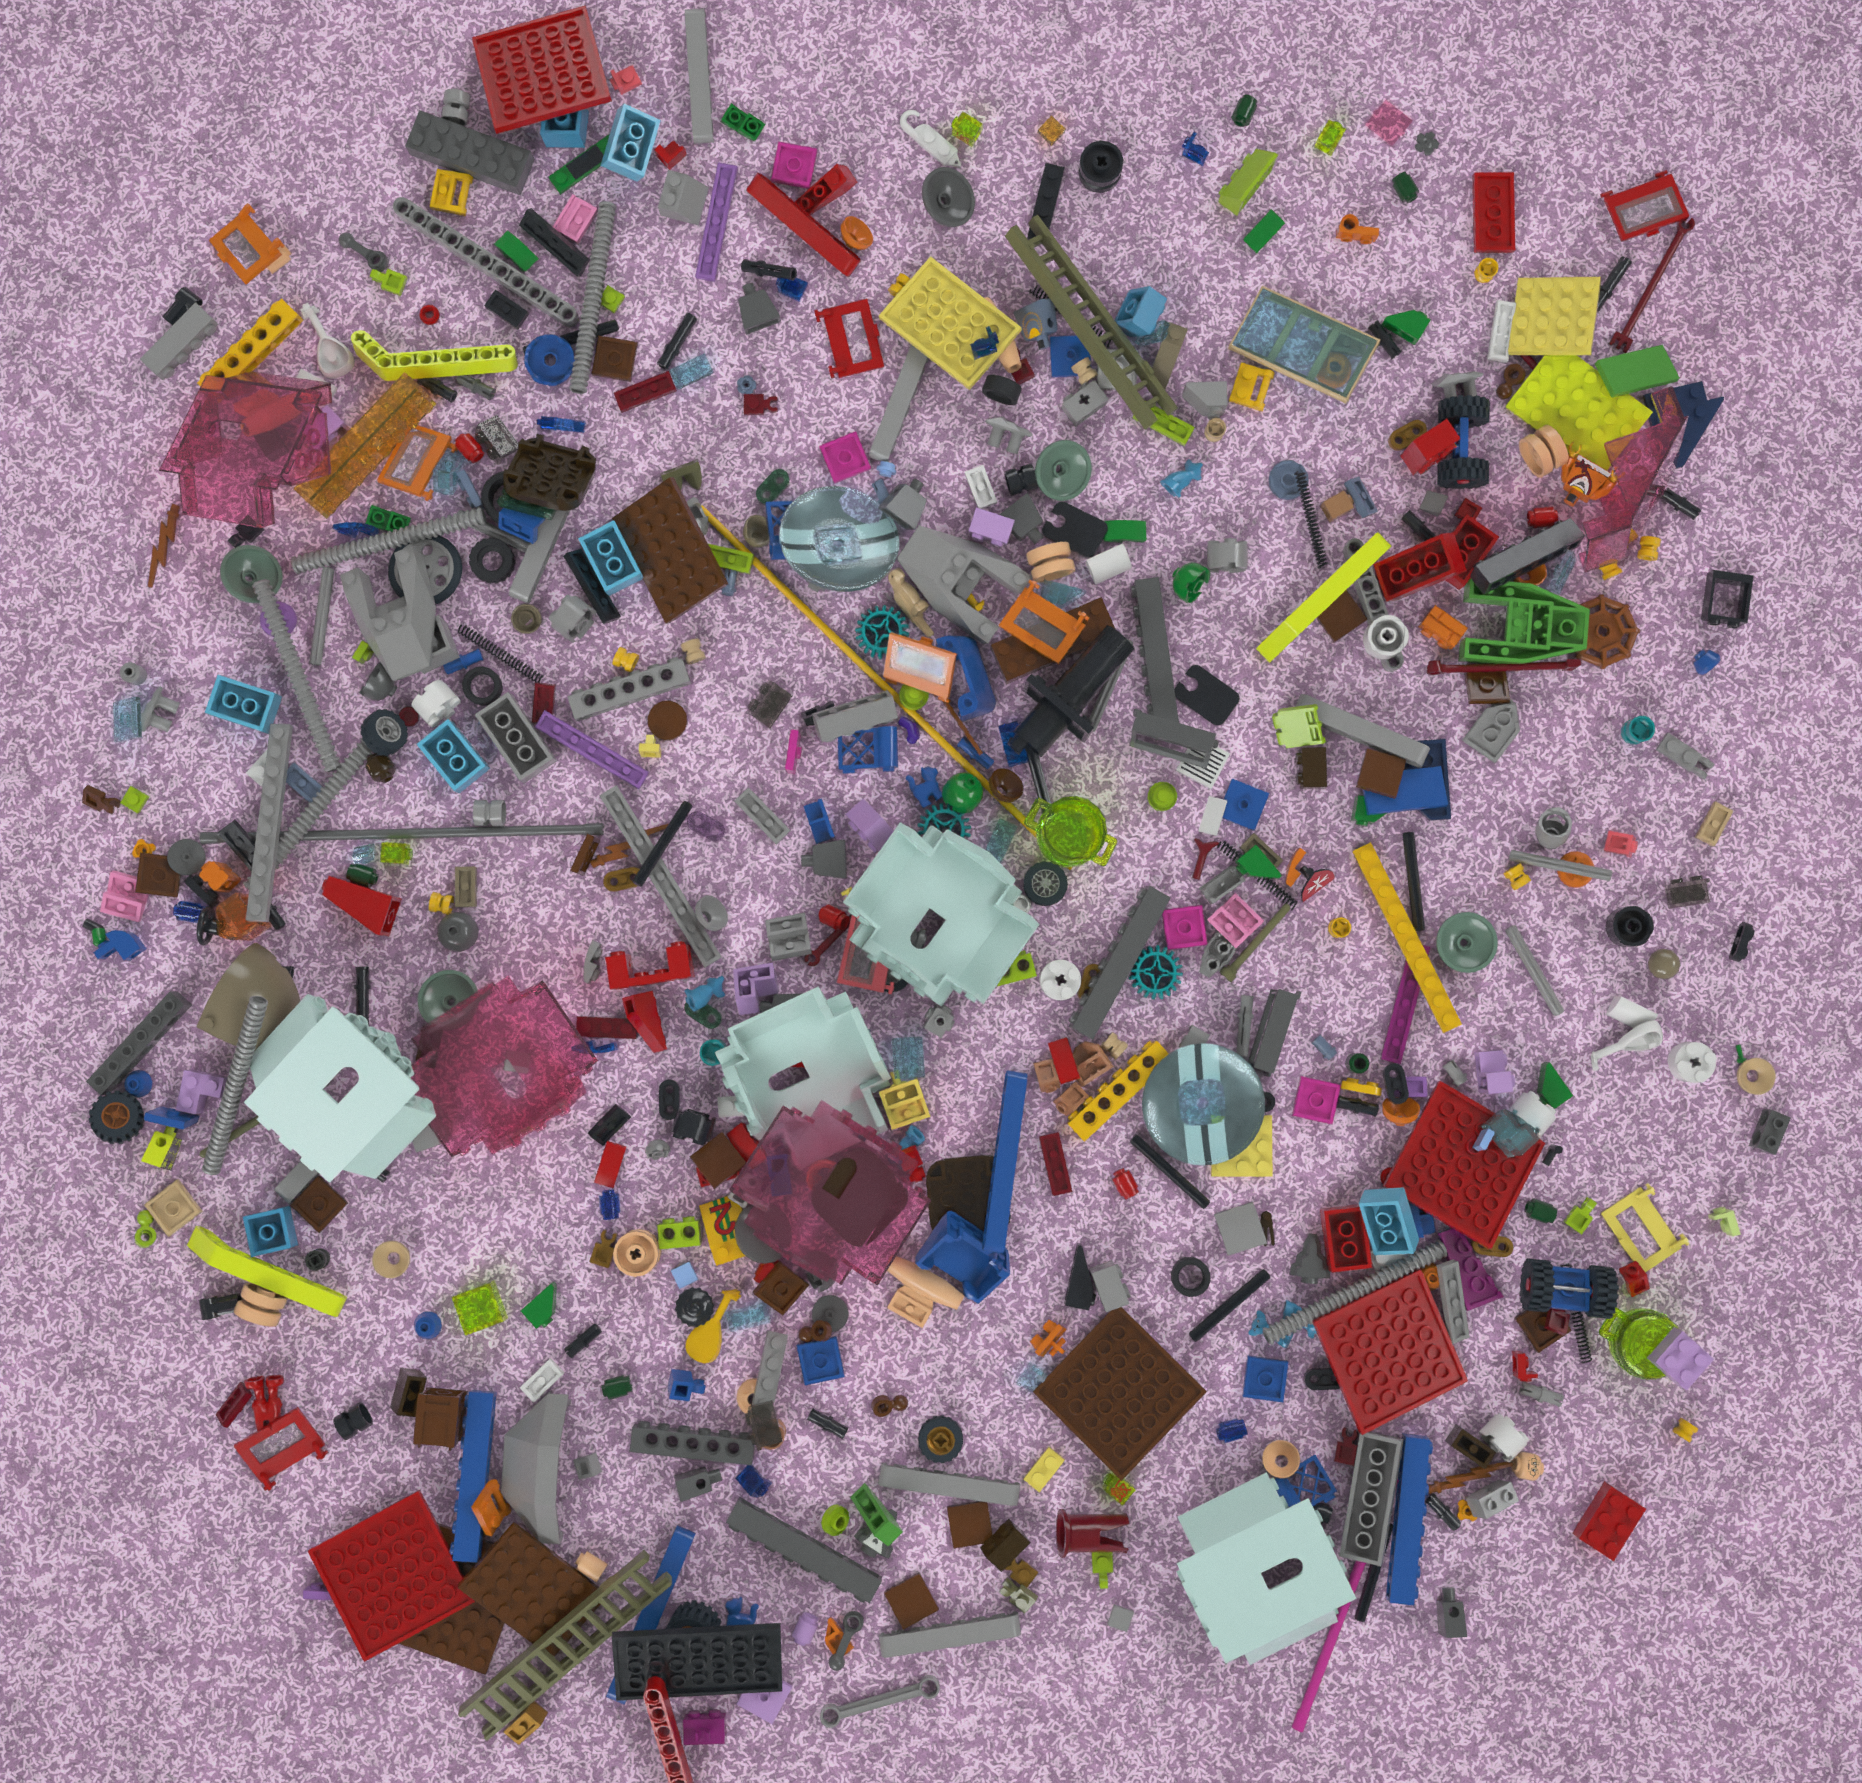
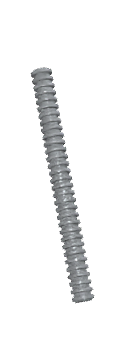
M608 201L600 202L598 205L597 226H595L593 249L591 250L592 255L590 256L591 261L589 262L590 267L588 268L589 273L587 274L588 278L582 304L584 308H582L583 314H581L582 320H580L578 343L576 344L577 349L575 350L576 355L574 356L575 361L573 362L574 367L572 368L573 373L570 380L572 385L569 386V389L577 394L587 393L586 387L588 386L587 381L589 380L591 357H593L592 352L594 351L593 346L595 345L594 340L597 333L596 328L598 324L596 322L599 320L597 316L600 314L598 310L601 308L603 281L605 280L604 275L606 274L605 269L607 268L606 263L608 262V252L611 245L610 240L612 239L611 234L613 232L612 228L614 226L616 206Z
M477 507V510L473 508L471 511L466 510L465 513L459 512V515L454 513L453 516L447 515V518L443 516L441 519L436 518L435 521L429 520V523L424 521L423 524L417 523V526L413 524L411 527L406 526L405 529L399 528V531L394 529L393 532L388 531L387 534L384 532L381 535L376 534L375 537L370 536L369 539L364 537L363 540L358 539L357 542L355 540L351 541V543L346 542L345 545L340 544L339 547L334 545L333 548L328 547L327 550L323 548L321 551L316 550L315 553L312 551L309 554L304 553L303 556H293L291 558V565L297 574H300L301 571L305 573L307 570L312 571L313 568L318 569L319 566L323 568L325 565L330 566L331 563L335 565L337 562L342 563L343 560L348 561L349 558L353 560L355 557L360 558L361 555L363 557L366 554L372 555V552L376 554L378 551L383 552L384 549L390 550V547L395 549L396 546L402 547V544L406 546L408 543L413 544L414 541L420 542V539L425 541L426 538L432 539V536L436 538L438 535L443 536L444 533L450 534V532L455 533L456 530L461 531L462 528L466 530L468 527L473 528L474 525H485L486 516L481 507Z
M263 579L257 581L252 587L256 589L254 591L255 594H258L257 600H260L259 605L263 607L261 610L265 612L264 618H267L266 623L270 625L268 628L272 630L271 636H274L273 641L277 643L275 646L279 648L280 659L284 661L282 664L286 666L285 671H288L287 677H290L289 682L293 684L292 689H295L294 695H297L296 700L300 702L298 705L302 707L301 712L305 714L303 718L307 720L305 723L309 725L308 730L312 732L310 735L314 737L312 741L316 743L317 753L321 755L319 758L323 760L322 766H325L324 771L336 770L337 767H341V763L338 762L340 759L336 757L337 751H334L335 746L331 744L333 741L329 739L330 734H327L328 728H325L326 723L322 721L324 718L320 716L321 710H318L319 705L315 703L317 700L313 698L314 692H311L312 687L308 685L310 682L306 680L307 675H304L305 669H302L303 664L299 662L300 657H297L298 651H295L296 646L292 644L294 641L290 639L291 633H288L289 628L285 626L287 623L283 621L284 616L281 615L282 610L278 608L280 605L276 603L277 598L274 597L273 587L269 585L270 580Z
M362 738L360 739L361 743L356 744V749H352V754L349 753V757L344 759L345 762L340 764L341 767H337V772H333V777L328 778L329 782L324 783L325 787L320 788V793H316V798L313 797V801L308 803L309 806L304 808L305 811L300 813L301 816L296 818L297 821L292 822L293 826L288 827L289 831L284 832V837H280L275 869L280 868L279 864L284 863L283 859L288 858L287 855L292 853L291 850L296 848L295 845L300 843L299 840L304 838L303 835L308 833L307 830H311V825H315V820L320 819L319 815L324 814L323 810L328 809L327 806L332 804V799H336L335 796L340 794L339 791L344 789L343 786L348 784L347 781L352 779L351 776L356 774L355 771L360 770L359 766L364 765L363 761H367L368 755H372L371 749L366 746ZM248 876V881H244L243 884L249 890L251 877Z
M251 996L249 998L237 1047L233 1055L234 1058L230 1066L231 1069H229L220 1107L202 1166V1171L208 1175H217L221 1171L236 1118L235 1115H237L252 1056L256 1048L255 1045L257 1044L263 1017L267 1009L266 1006L268 1005V1001L261 996Z
M1436 1240L1435 1244L1430 1243V1246L1426 1245L1424 1249L1420 1248L1419 1252L1415 1251L1413 1255L1408 1254V1257L1404 1256L1402 1260H1397V1263L1393 1262L1391 1266L1387 1265L1385 1269L1381 1268L1380 1271H1375V1274L1371 1273L1369 1277L1365 1276L1363 1280L1359 1279L1358 1283L1353 1282L1352 1286L1347 1285V1288L1343 1287L1341 1291L1337 1290L1336 1294L1331 1293L1330 1297L1325 1296L1324 1300L1319 1299L1318 1303L1315 1301L1313 1305L1309 1304L1308 1308L1303 1307L1302 1311L1298 1310L1296 1314L1292 1313L1290 1317L1286 1316L1285 1319H1280V1322L1276 1321L1274 1325L1270 1324L1268 1328L1264 1327L1263 1335L1266 1341L1273 1345L1274 1341L1279 1342L1280 1338L1284 1339L1286 1335L1290 1336L1291 1333H1296V1330L1300 1331L1302 1327L1306 1328L1308 1324L1312 1325L1313 1320L1337 1308H1341V1306L1347 1305V1303H1351L1359 1297L1374 1292L1376 1289H1380L1382 1286H1386V1284H1390L1404 1275L1407 1276L1408 1273H1413L1414 1270H1419L1420 1267L1425 1268V1265L1429 1266L1431 1262L1435 1263L1436 1259L1440 1260L1442 1256L1446 1257L1447 1249L1440 1240Z

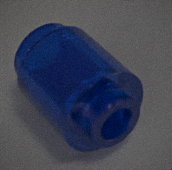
M179 901L178 904L174 905L173 915L176 916L178 921L198 923L200 913L205 906H201L200 903Z
M614 1189L603 1190L602 1195H598L600 1215L603 1216V1220L619 1218V1213H621L619 1193H615Z
M1236 1418L1218 1423L1219 1428H1216L1219 1441L1223 1440L1224 1444L1243 1439V1436L1248 1435L1243 1419L1238 1420Z

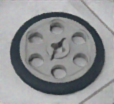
M438 535L436 538L433 536L432 539L426 538L425 541L420 539V542L414 541L413 544L408 543L406 546L402 544V547L397 546L389 561L388 578L391 587L400 598L404 596L394 553L410 546L416 548L424 557L425 565L428 567L427 572L435 605L448 599L455 592L462 576V560L458 550L448 539ZM428 545L432 546V553L430 555H424V547ZM441 557L448 558L446 566H439L438 562ZM444 576L446 578L445 584L437 586L436 579Z

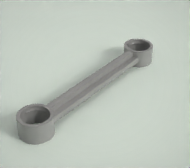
M926 1675L920 1680V1683L841 1706L829 1703L822 1708L820 1720L825 1727L832 1728L839 1724L840 1719L919 1696L933 1699L939 1693L940 1684L935 1676ZM927 1680L934 1681L937 1686L936 1690L931 1694L925 1693L922 1690V1684ZM827 1709L835 1710L838 1714L837 1719L833 1722L826 1721L823 1718L824 1711Z

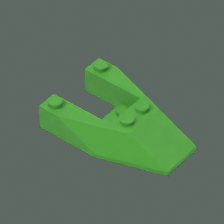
M1471 578L1464 586L1463 602L1507 606L1504 641L1464 638L1460 641L1459 662L1525 664L1587 649L1589 608L1531 583L1508 582L1486 594L1481 592Z

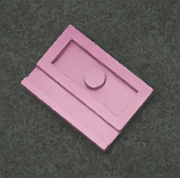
M572 194L554 223L553 228L564 237L579 244L598 213V209Z

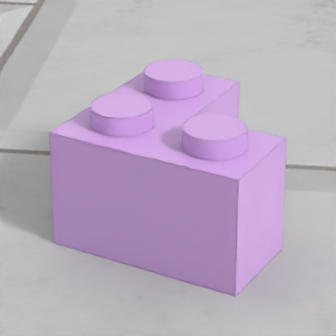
M976 507L969 528V535H971L974 541L983 543L984 540H991V544L1002 547L1003 544H1008L1015 520Z
M864 799L845 814L850 819L848 822L850 827L855 832L859 830L857 834L864 841L868 839L869 843L867 845L874 853L881 850L894 832Z
M773 963L733 969L735 1000L739 1015L760 1012L758 997L778 994L777 977Z
M1503 1050L1474 1052L1479 1093L1513 1092L1515 1078L1514 1075H1511V1071L1505 1070L1507 1056L1503 1053Z
M192 1069L184 1070L176 1110L192 1114L203 1113L207 1096L222 1098L227 1076Z

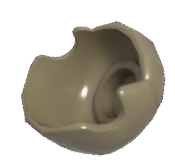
M753 515L745 521L743 537L751 546L761 548L769 544L767 518L764 516Z
M523 603L514 608L511 615V623L520 633L530 634L535 632L541 625V613L534 605ZM532 618V623L525 625Z
M1668 949L1655 951L1648 960L1650 972L1653 976L1660 979L1674 977L1681 966L1679 957L1675 952Z

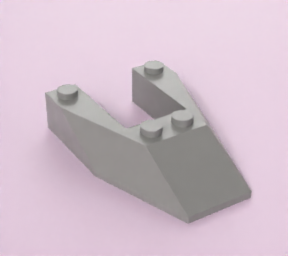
M920 525L897 557L898 562L932 608L982 644L989 643L999 626L966 604L965 601L983 574L986 573L1016 595L1022 593L1032 578L1031 575L1017 565L979 543Z
M413 546L394 553L404 596L381 606H376L370 577L357 567L340 574L345 596L359 629L394 682L431 668L436 605L424 557Z

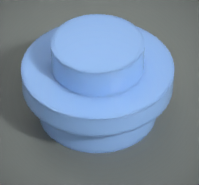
M881 461L880 465L877 466L881 476L890 478L891 475H896V465Z

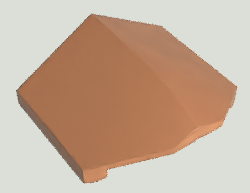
M1084 1041L1076 1046L1073 1051V1057L1080 1075L1077 1081L1081 1087L1114 1067L1098 1043Z

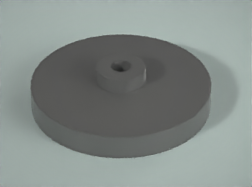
M182 839L170 847L167 860L171 869L176 873L192 875L201 870L205 863L206 855L203 847L198 842L191 839Z
M823 1296L813 1306V1322L818 1320L829 1322L832 1332L843 1328L848 1320V1307L837 1296Z

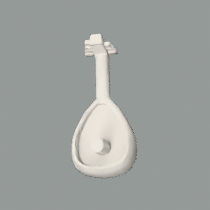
M308 303L302 305L303 308L300 309L302 318L305 320L309 317L320 338L317 346V363L320 371L329 379L344 376L354 367L355 362L351 351L337 339L327 336L316 313L320 312L319 309L315 306L311 307Z
M1655 1020L1642 1023L1625 1034L1617 1043L1596 1052L1593 1051L1591 1054L1592 1070L1597 1071L1599 1069L1598 1059L1619 1050L1644 1051L1659 1046L1663 1040L1660 1024Z

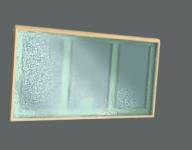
M1262 286L1228 349L1346 404L1379 346L1380 339Z

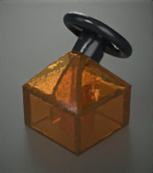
M236 892L216 906V913L212 906H206L201 911L196 935L198 943L202 946L207 945L213 935L228 940L252 941L268 930L271 925L269 922L247 921L246 913L249 894Z

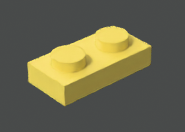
M1048 1446L1023 1480L1040 1492L1065 1459Z

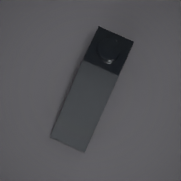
M1077 1243L1064 1304L1065 1306L1089 1311L1090 1306H1094L1096 1294H1093L1083 1247Z

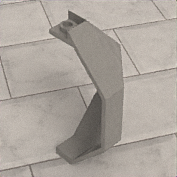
M551 1391L504 1435L501 1494L538 1541L546 1544H560L563 1540V1531H559L556 1507L559 1447L566 1410L571 1404V1399H568L569 1395L551 1394Z

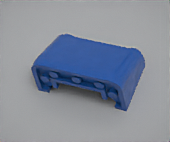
M944 636L936 639V647L957 654L956 661L960 660L970 689L969 693L961 695L958 699L959 719L964 722L992 712L996 706V699L975 639L969 636Z
M948 1211L942 1216L915 1257V1264L919 1268L930 1270L935 1265L963 1284V1294L965 1297L977 1304L1010 1276V1260L1007 1248L1005 1247L1003 1254L983 1251L984 1232L952 1211Z

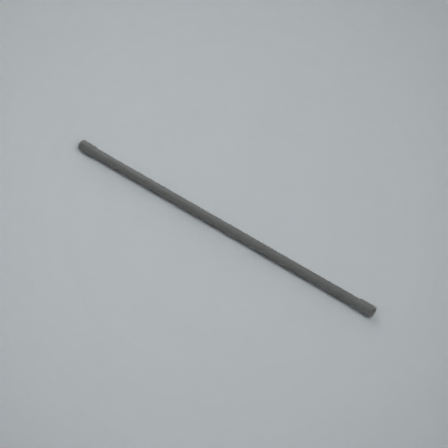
M587 823L583 825L307 831L308 833L304 834V838L299 841L604 835V831H602L604 825L603 823ZM280 831L279 841L280 837H284V832L288 831ZM218 832L200 833L201 844L226 843ZM247 832L248 835L254 840V842H256L257 832Z

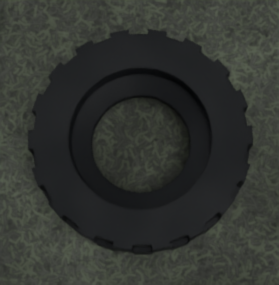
M484 538L472 547L471 554H469V565L472 572L480 580L490 584H497L511 576V572L514 571L515 556L511 548L504 541ZM491 551L499 553L502 557L501 566L493 571L487 570L483 565L484 555Z

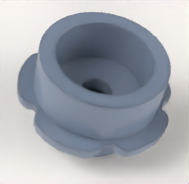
M751 376L740 377L737 381V389L741 394H752L754 389H756V381Z

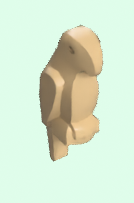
M900 568L892 570L888 575V580L894 591V600L911 622L928 638L933 636L934 632L923 618V612L927 610L929 604L920 599L918 592L911 584L905 582V574Z

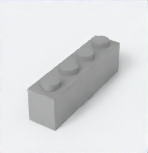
M195 302L140 360L161 380L170 378L175 372L174 369L179 364H184L188 360V355L193 350L199 349L202 341L207 336L215 333L218 323Z
M886 690L813 713L812 717L819 739L822 742H832L837 737L843 735L850 736L862 729L869 730L878 724L891 723L893 719L898 718L893 696Z

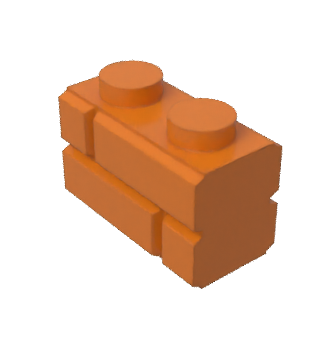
M1436 605L1429 610L1418 626L1424 636L1427 638L1433 637L1438 641L1437 645L1445 650L1453 649L1468 629V627Z
M215 861L206 862L201 867L202 871L199 874L214 891L228 893L241 881V878L235 872H232L233 870L227 864Z

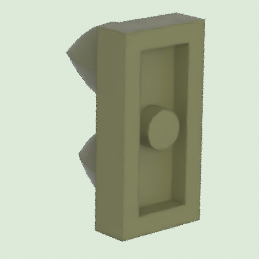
M698 459L660 473L663 481L669 477H674L680 490L683 483L682 476L696 490L700 489L702 483L701 467Z

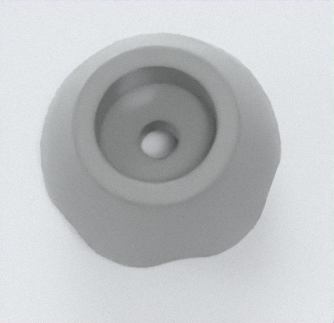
M663 1140L651 1141L645 1149L647 1158H652L653 1160H658L660 1157L666 1158L671 1151L670 1146Z

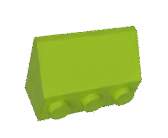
M1255 149L1252 155L1248 153L1242 162L1244 164L1240 170L1237 168L1230 177L1232 181L1229 185L1225 184L1219 191L1220 198L1218 202L1237 216L1273 170L1278 154L1260 149Z

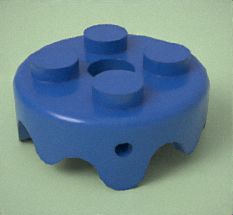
M544 334L529 343L525 351L524 364L535 382L556 386L571 376L575 354L571 345L564 338L554 334ZM547 354L555 356L556 363L554 365H548L545 362Z

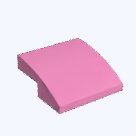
M112 871L110 872L107 891L103 893L100 912L140 922L149 894L135 893L136 876Z
M1236 893L1207 919L1235 949L1264 922Z

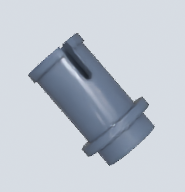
M883 479L877 480L872 484L879 499V504L889 495Z
M726 569L724 576L728 585L722 588L721 591L723 595L733 596L736 592L737 571L730 569L729 572V569Z
M1321 1034L1311 1042L1324 1055L1323 1058H1327L1328 1061L1337 1054L1336 1047H1332Z

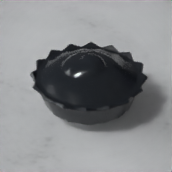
M692 1287L684 1290L675 1301L677 1318L681 1319V1322L687 1324L688 1327L705 1325L714 1313L712 1297L701 1288L696 1289Z

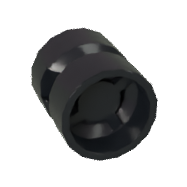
M1031 463L1021 466L1020 470L1013 468L1004 471L1010 496L1021 494L1023 489L1027 492L1038 489L1035 470Z
M361 1402L350 1407L348 1412L344 1411L333 1419L337 1432L344 1440H348L358 1434V1430L363 1431L373 1425V1419L369 1411Z

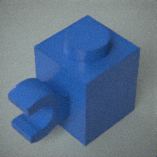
M671 1369L667 1386L669 1399L690 1401L692 1392L704 1394L706 1385H704L705 1380H693L691 1371Z

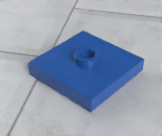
M1077 335L1050 337L1051 378L1078 376L1071 367L1086 357L1091 361V355Z
M1231 779L1223 799L1227 800V804L1222 818L1255 831L1270 793Z
M160 1106L146 1112L144 1120L183 1130L198 1123L200 1115Z
M837 1336L830 1337L825 1342L814 1340L796 1345L805 1386L845 1377Z
M1247 1355L1242 1397L1284 1403L1289 1362L1287 1360Z

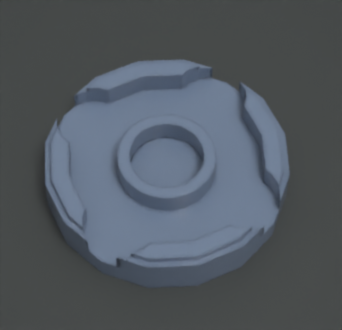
M1285 460L1276 464L1270 471L1268 478L1272 493L1284 500H1294L1300 497L1299 493L1301 491L1298 490L1300 487H1297L1299 483H1296L1298 479H1295L1298 475H1294V473L1297 471L1298 473L1305 472L1306 474L1300 477L1306 476L1307 478L1301 481L1308 480L1309 482L1308 473L1304 466L1292 460Z

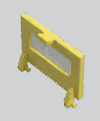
M1649 1183L1645 1185L1647 1187L1646 1190L1643 1191L1641 1187L1637 1188L1601 1213L1624 1251L1627 1252L1633 1262L1637 1261L1645 1273L1680 1250L1682 1245H1689V1240L1683 1233L1679 1235L1681 1239L1676 1240L1647 1195L1652 1194L1653 1196L1656 1194L1654 1188Z

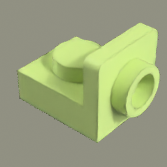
M1719 1207L1713 1209L1714 1213L1708 1214L1709 1219H1722L1720 1227L1727 1235L1732 1237L1741 1235L1733 1210Z

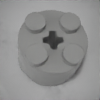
M1226 538L1221 543L1219 541H1208L1207 569L1210 572L1219 573L1220 570L1229 571V573H1239L1246 571L1248 566L1247 541H1237L1236 538Z
M568 594L562 599L561 606L550 614L551 627L567 640L574 643L576 642L574 640L576 637L581 639L593 625L592 616H596V610L579 597Z

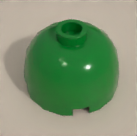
M1194 562L1184 564L1181 568L1178 567L1172 575L1175 595L1186 603H1193L1202 593L1198 591L1203 583L1208 584L1211 575L1210 570Z
M967 772L956 773L943 786L942 797L946 804L949 803L955 812L962 814L971 813L982 801L983 787L979 779L973 774Z

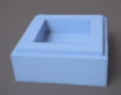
M1489 1128L1481 1130L1472 1148L1477 1151L1486 1150L1495 1134L1494 1131Z
M690 1261L671 1270L679 1289L698 1280Z

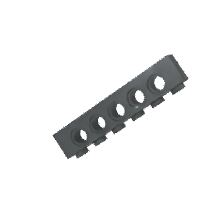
M170 991L86 1082L99 1095H106V1092L109 1091L112 1092L192 1004L178 991Z
M638 1421V1424H634L632 1427L629 1452L752 1465L756 1437H752V1434L748 1432H740L739 1435H734L729 1430H719V1433L711 1432L710 1428H699V1431L691 1430L690 1426L680 1425L678 1428H670V1424L659 1423L658 1426H652L648 1421ZM648 1434H655L658 1441H649ZM671 1435L675 1436L678 1439V1443H669L668 1437ZM688 1439H697L698 1446H690L688 1443ZM715 1440L718 1442L719 1447L712 1449L709 1447L708 1442ZM731 1442L737 1443L739 1450H730L728 1444Z

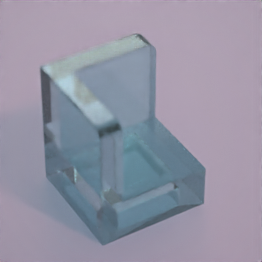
M1029 1362L1017 1379L1016 1384L1023 1386L1033 1393L1040 1382L1043 1383L1045 1381L1047 1373L1032 1362Z

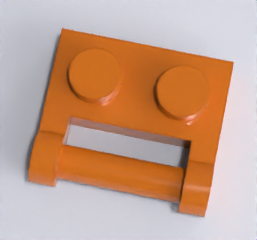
M496 1479L487 1482L471 1506L483 1532L487 1536H493L503 1518L512 1511L510 1505L506 1503L501 1494L500 1485ZM491 1495H493V1497H494V1499H495V1501H496V1503H497V1505H498V1509L496 1508V1506H495V1504H494V1502H493V1500H492V1498H491Z

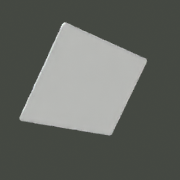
M1209 796L1199 832L1217 836L1227 800Z

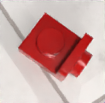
M1637 1261L1619 1268V1273L1624 1278L1627 1291L1631 1297L1650 1289L1648 1276Z
M1512 1351L1513 1376L1522 1382H1531L1532 1378H1538V1373L1526 1371V1368L1529 1367V1360L1526 1354L1522 1351Z

